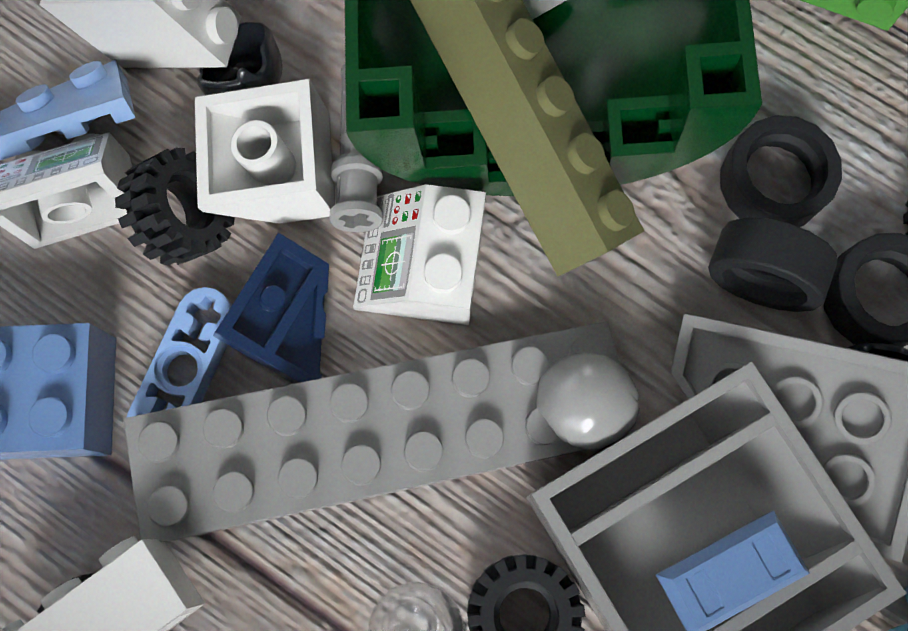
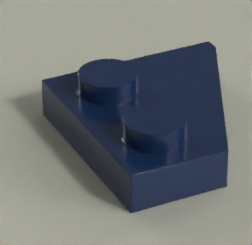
M278 232L213 336L293 384L321 379L322 339L325 338L326 325L324 299L325 294L328 292L329 264Z

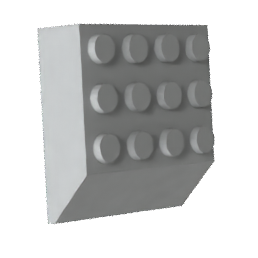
M753 362L746 364L526 496L605 631H686L655 574L771 511H775L810 574L707 631H850L907 594Z

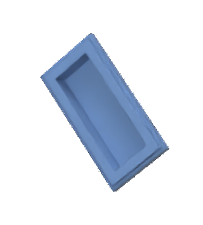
M771 511L655 575L685 630L707 631L810 574L775 511Z

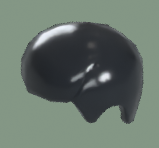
M244 22L239 24L238 34L234 41L227 67H199L200 75L197 78V84L203 94L206 96L278 84L282 76L283 64L271 30L260 22Z

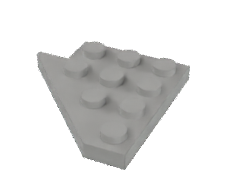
M684 313L671 373L688 399L746 364L753 362L882 557L902 562L908 540V361Z

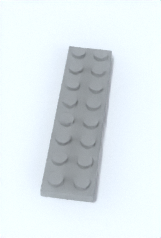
M605 321L123 418L140 540L159 539L160 542H170L586 451L588 449L571 446L569 443L560 440L544 416L539 413L537 408L539 383L542 375L555 360L574 353L602 354L619 363L609 322ZM636 424L626 436L637 430Z

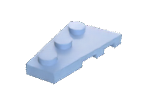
M113 60L104 65L100 61L89 62L75 69L69 75L70 80L50 89L46 84H42L20 94L15 100L17 104L0 111V160L32 151L44 141L45 134L57 131L58 134H64L67 139L86 134L90 129L88 124L104 115L111 114L116 124L136 118L128 81L118 62Z

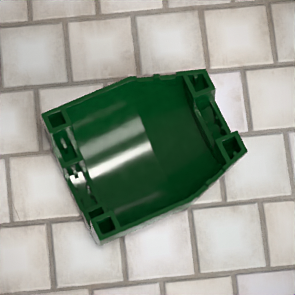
M344 0L346 134L355 149L365 159L380 169L420 185L427 184L486 192V195L514 196L411 1ZM566 0L533 19L534 23L541 30L544 42L564 80L571 87L575 101L592 133L602 145L605 157L620 185L669 172L712 153L737 136L752 121L762 105L750 0Z

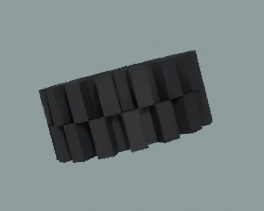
M176 147L170 151L166 149L131 167L125 172L127 176L119 180L117 189L124 193L115 197V208L126 209L127 214L118 218L122 229L132 226L135 233L127 239L134 247L145 243L147 246L142 255L150 260L160 256V264L171 265L177 263L179 265L213 252L222 247L220 243L228 241L231 232L226 228L234 225L235 217L206 213L198 208L195 151L186 154L185 148ZM167 190L172 192L180 201L185 212L186 225L171 210L167 198Z
M510 555L494 564H490L484 569L478 580L476 579L467 605L468 627L470 631H505L500 622L501 604L509 593L520 588L534 589L545 598L549 607V620L543 631H584L585 629L581 627L582 617H586L585 607L580 602L578 595L580 591L577 585L567 576L568 573L561 567L547 559L534 555Z

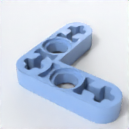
M202 287L194 289L184 296L174 313L126 418L162 411L167 402L156 397L159 389L176 398L184 399L182 406L202 403L227 347V344L213 336L232 306V303L224 294L213 288ZM212 303H214L213 309L221 315L220 320L217 324L207 322L198 338L206 345H209L207 351L204 353L190 343L181 342L185 334L196 340L201 329V323L194 318L195 313L198 309L209 310ZM191 355L197 361L198 366L195 378L185 386H173L167 374L170 363L178 356ZM169 402L165 410L177 408L178 406Z

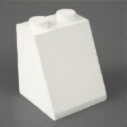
M41 0L39 4L112 61L116 60L121 68L227 67L242 18L226 0Z

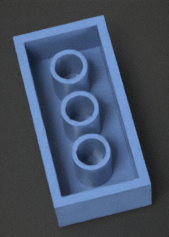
M91 323L0 327V460L112 455L116 338Z

